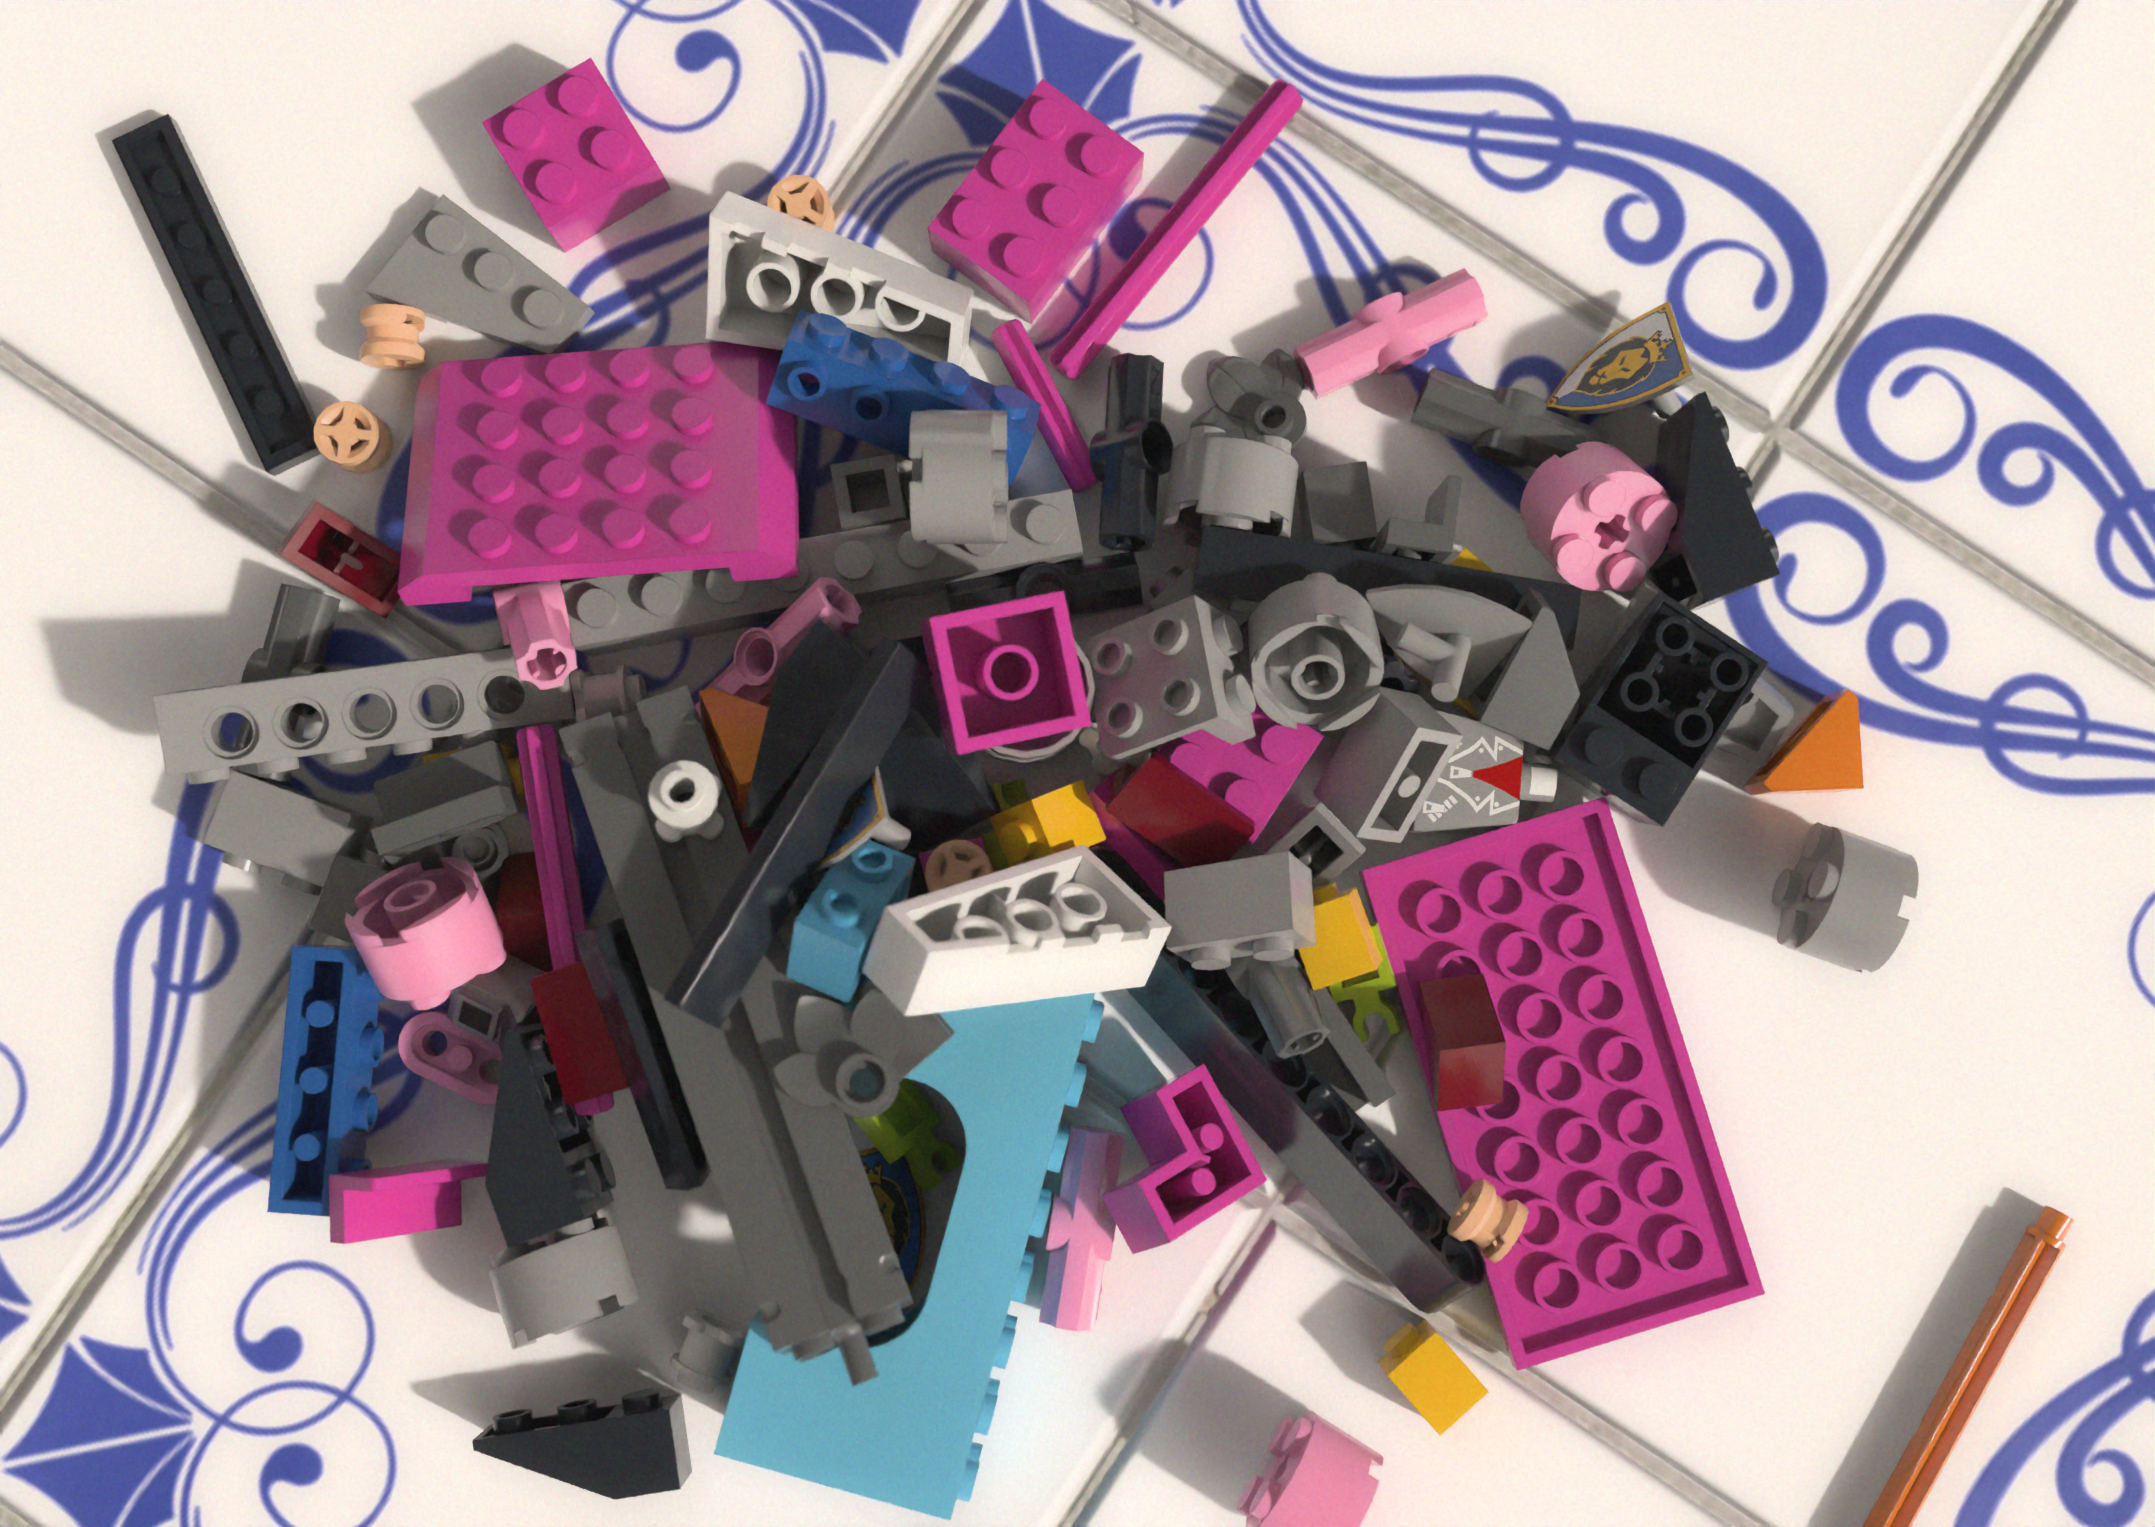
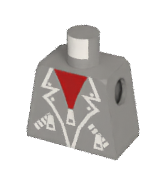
M1436 710L1463 737L1407 833L1415 834L1517 824L1520 800L1553 802L1557 788L1556 765L1523 762L1524 740L1479 721Z

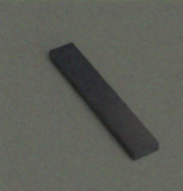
M167 114L113 139L112 143L265 471L276 476L322 454L319 452L314 441L316 416L178 122Z
M1209 525L1201 527L1192 585L1193 592L1262 602L1271 593L1287 584L1301 581L1313 573H1326L1333 576L1337 582L1357 591L1367 602V589L1400 584L1439 585L1477 594L1515 612L1527 587L1540 592L1554 611L1566 651L1574 649L1582 589L1574 585Z
M886 636L880 639L663 998L667 1002L717 1029L721 1028L933 675V672L901 643Z

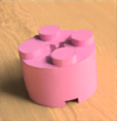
M1585 442L1575 445L1578 450L1570 452L1561 458L1556 454L1537 468L1528 481L1522 495L1520 504L1521 519L1525 522L1527 538L1530 543L1567 582L1578 588L1590 591L1614 589L1618 592L1634 589L1643 581L1646 571L1656 562L1668 542L1672 527L1678 518L1675 504L1670 500L1665 489L1653 477L1615 446L1603 442Z
M441 857L440 860L444 868L427 871L423 870L420 861L399 867L381 876L357 895L354 901L359 910L354 917L346 912L345 925L378 991L390 999L409 1001L412 1008L416 1010H426L441 1004L450 995V990L464 984L478 974L488 973L497 969L506 959L507 954L503 947V932L473 866L461 858Z
M1308 1412L1306 1415L1300 1416L1296 1421L1288 1416L1285 1417L1270 1440L1268 1451L1275 1456L1263 1478L1254 1475L1246 1485L1238 1501L1236 1510L1247 1517L1246 1527H1360L1379 1484L1378 1479L1368 1474L1370 1466H1383V1456L1315 1412Z

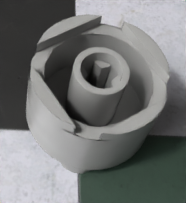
M1007 410L912 411L909 459H912V481H909L911 530L915 543L1007 544V504H995V502H1008V463H1006V451H995L1007 450Z
M1212 426L1191 428L1189 440L1178 444L1172 450L1162 523L1164 532L1172 536L1175 527L1186 532L1184 543L1196 548L1199 545L1200 531L1203 525L1290 539L1299 468L1297 461L1291 456L1292 443L1282 437L1271 435L1258 436L1254 440L1230 438L1226 431Z
M1313 573L1301 581H1296L1277 589L1267 596L1250 615L1248 620V647L1253 694L1260 708L1275 722L1293 729H1297L1298 723L1318 725L1319 731H1333L1359 720L1375 705L1380 694L1379 687L1384 674V660L1375 614L1366 599L1357 591L1337 582L1330 574Z
M1818 822L1815 823L1806 835L1802 855L1794 871L1790 869L1783 870L1773 889L1772 902L1774 905L1782 907L1780 925L1777 932L1778 944L1851 971L1862 973L1863 969L1872 973L1879 970L1897 949L1910 921L1898 916L1904 895L1914 899L1917 896L1919 871L1915 858L1911 854L1846 830Z
M590 1217L553 1231L556 1243L547 1246L546 1241L529 1245V1242H524L489 1256L493 1269L488 1272L512 1350L536 1343V1339L550 1333L558 1335L624 1309L626 1305L641 1301L617 1225L609 1226L606 1217L593 1221Z

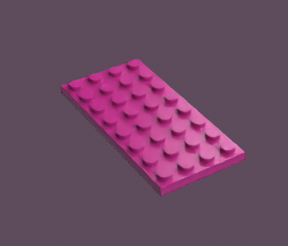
M1606 797L1597 798L1358 871L1373 921L1378 922L1397 983L1394 988L1460 1199L1477 1179L1484 1178L1495 1186L1498 1196L1506 1201L1516 1199L1528 1206L1529 1209L1524 1228L1510 1251L1497 1263L1491 1262L1483 1256L1487 1269L1486 1283L1512 1366L1519 1371L1764 1295L1765 1291ZM1483 973L1506 1041L1502 1103L1437 1112L1435 1111L1417 981Z

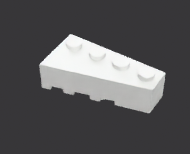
M726 191L711 212L709 219L706 339L784 350L799 310L803 309L813 314L824 313L840 319L848 328L874 338L883 337L895 340L906 347L909 352L935 362H950L962 368L969 344L973 288L730 191Z
M1083 844L885 907L862 971L904 1016L1145 986L1172 926Z

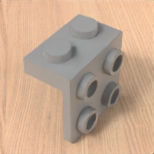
M1192 595L1088 639L1084 647V653L1090 662L1095 685L1093 705L1100 746L1104 755L1119 760L1199 729L1232 745L1256 737L1251 713L1256 708L1255 696L1249 682L1243 676L1239 652L1243 650L1244 646L1243 637L1239 626L1230 615H1226L1199 597Z

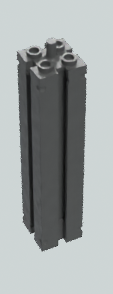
M685 685L636 702L638 709L613 718L611 713L607 712L559 729L558 731L566 754L572 764L576 783L757 1305L762 1312L765 1321L764 1325L773 1351L785 1356L793 1353L795 1361L800 1360V1363L839 1348L853 1387L879 1376L865 1335L869 1336L905 1321L901 1309L914 1303L844 1112L835 1104L808 1107L798 1103L786 1094L773 1073V1069L781 1061L801 1053L794 1031L795 1011L801 994L796 981L786 977L788 959L779 934H776L720 1029L680 1010L663 999L749 857L689 689ZM691 761L704 766L710 773L719 778L723 786V792L718 797V813L724 820V829L719 836L714 839H705L701 835L682 836L676 842H667L659 836L656 830L658 818L652 811L648 798L650 783L659 770L670 763ZM682 793L680 796H678L675 802L685 803L689 801L695 793Z

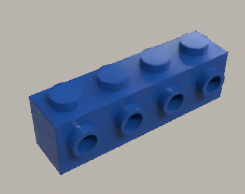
M803 309L799 310L787 338L766 400V404L909 458L912 411L1007 410V450L995 451H1006L1008 494L1034 438L1041 403L1029 399L1025 393L1017 388L1007 385H993L970 376L963 368L956 364L932 361L909 352L906 347L895 340L871 337L848 328L840 319L824 313L813 314Z
M322 944L292 946L268 1213L330 1217L329 1175L372 1169V1163L370 1159L365 1158L367 1132L370 1133L373 1130L378 1115V1099L375 1093H371L373 1067L379 1065L383 1055L384 1034L381 1028H377L379 1002H383L386 997L378 991L357 947Z

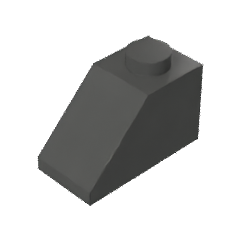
M1527 587L1515 612L1533 621L1532 626L1467 700L1479 722L1549 751L1557 735L1565 733L1573 724L1579 708L1578 698L1580 692L1554 611L1540 592Z

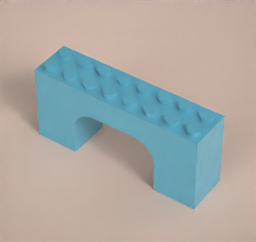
M867 975L861 983L860 987L870 980ZM1095 992L939 1012L956 1033L905 1078L919 1081L934 1088L953 1105L964 1128L966 1156L928 1293L918 1305L903 1315L905 1321L869 1336L865 1335L879 1376L853 1387L839 1348L800 1363V1360L795 1361L793 1353L786 1356L781 1353H775L764 1325L765 1321L762 1312L759 1310L749 1326L714 1455L949 1521L952 1518L956 1499L970 1502L983 1444L973 1442V1437L975 1433L987 1436L998 1399L997 1393L1000 1380L990 1378L993 1366L1005 1370L1009 1360L1018 1317L1007 1314L1011 1301L1023 1304L1034 1267L1035 1253L1025 1251L1029 1235L1042 1238L1052 1201V1190L1043 1188V1181L1046 1170L1060 1172L1070 1135L1068 1134L1070 1127L1060 1125V1119L1064 1105L1074 1108L1078 1106L1087 1073V1064L1076 1062L1082 1040L1095 1043L1105 1007L1103 1005L1104 1002L1094 1000ZM841 1000L840 1004L851 1013L857 1006L853 1000L850 1003Z

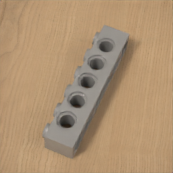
M511 647L169 692L152 696L166 776L187 773L189 784L230 779V767L253 763L257 764L259 775L295 770L300 768L298 757L324 753L326 765L367 759V747L392 744L394 755L425 752L434 749L432 738L459 735L460 746L482 744L487 741L500 740L498 729L523 725L525 727L553 725L556 733H558L559 729L565 728L563 720L576 718L570 673L566 676L562 686L539 690L534 683L519 679ZM511 676L521 683L525 693L521 707L514 711H501L491 704L488 698V687L495 677ZM444 685L455 693L458 700V709L453 718L443 721L436 720L425 712L422 698L429 686ZM375 694L382 697L388 703L391 716L385 728L373 730L360 723L356 715V705L363 695ZM298 703L313 706L322 717V729L314 739L299 737L290 727L289 714ZM229 713H238L245 716L253 727V738L246 748L233 747L222 736L221 724Z

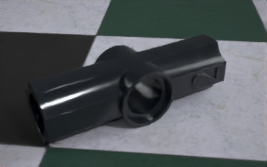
M1124 353L1111 357V365L1108 368L1105 430L1095 433L1090 442L1089 458L1092 470L1097 479L1102 483L1098 544L1110 550L1140 552L1152 549V543L1155 541L1158 476L1170 470L1173 443L1167 428L1161 422L1164 362L1152 355Z
M1134 551L1057 565L1039 562L1023 571L946 584L950 614L1025 599L1029 589L1040 581L1055 583L1061 591H1064L1070 620L1143 607L1141 582Z

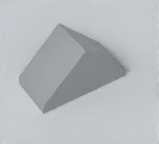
M1319 802L1309 807L1260 856L1289 851L1311 869L1312 889L1329 884L1366 851V848Z

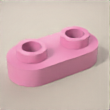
M446 1011L424 1012L414 1016L405 1024L399 1036L398 1049L400 1057L408 1069L475 1103L482 1105L496 1104L499 1082H494L487 1076L486 1067L491 1059L502 1061V1052L497 1043H491L451 1023L452 1021L447 1019L448 1012ZM435 1031L443 1033L447 1039V1048L441 1055L433 1052L429 1044L430 1037Z

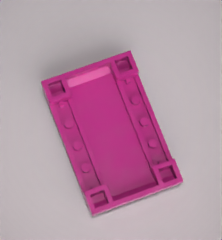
M721 341L446 361L438 364L418 379L398 581V594L405 606L471 601L472 586L715 568H729L734 582L799 577L798 416L766 404L783 350Z

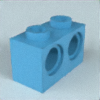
M867 840L844 859L833 864L795 920L786 977L850 1003L866 977L862 969L885 907L906 901L908 898L915 858Z

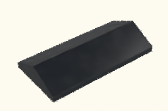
M623 916L573 935L666 1189L691 1191L702 1187L710 1175L711 1169Z

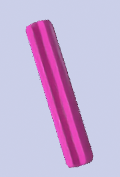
M1013 319L1001 324L991 332L992 342L1017 389L1025 393L1029 399L1041 403L1037 427L1070 489L1074 493H1080L1094 487L1100 481L1092 470L1089 448L1022 322L1018 319Z

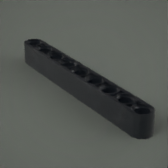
M1095 846L1089 849L1166 921L1165 903L1122 856L1106 846ZM1165 941L1145 986L1126 988V990L1196 1067L1205 1064L1221 1095L1407 1300L1422 1312L1427 1314L1436 1313L1480 1287L1485 1282L1487 1276L1485 1260L1474 1242L1471 1240L1459 1241L1448 1234L1447 1228L1451 1217L1303 1054L1294 1055L1286 1059L1276 1055L1251 1001L1245 999L1236 989L1224 968L1217 970L1195 969L1191 966L1190 962L1167 949Z

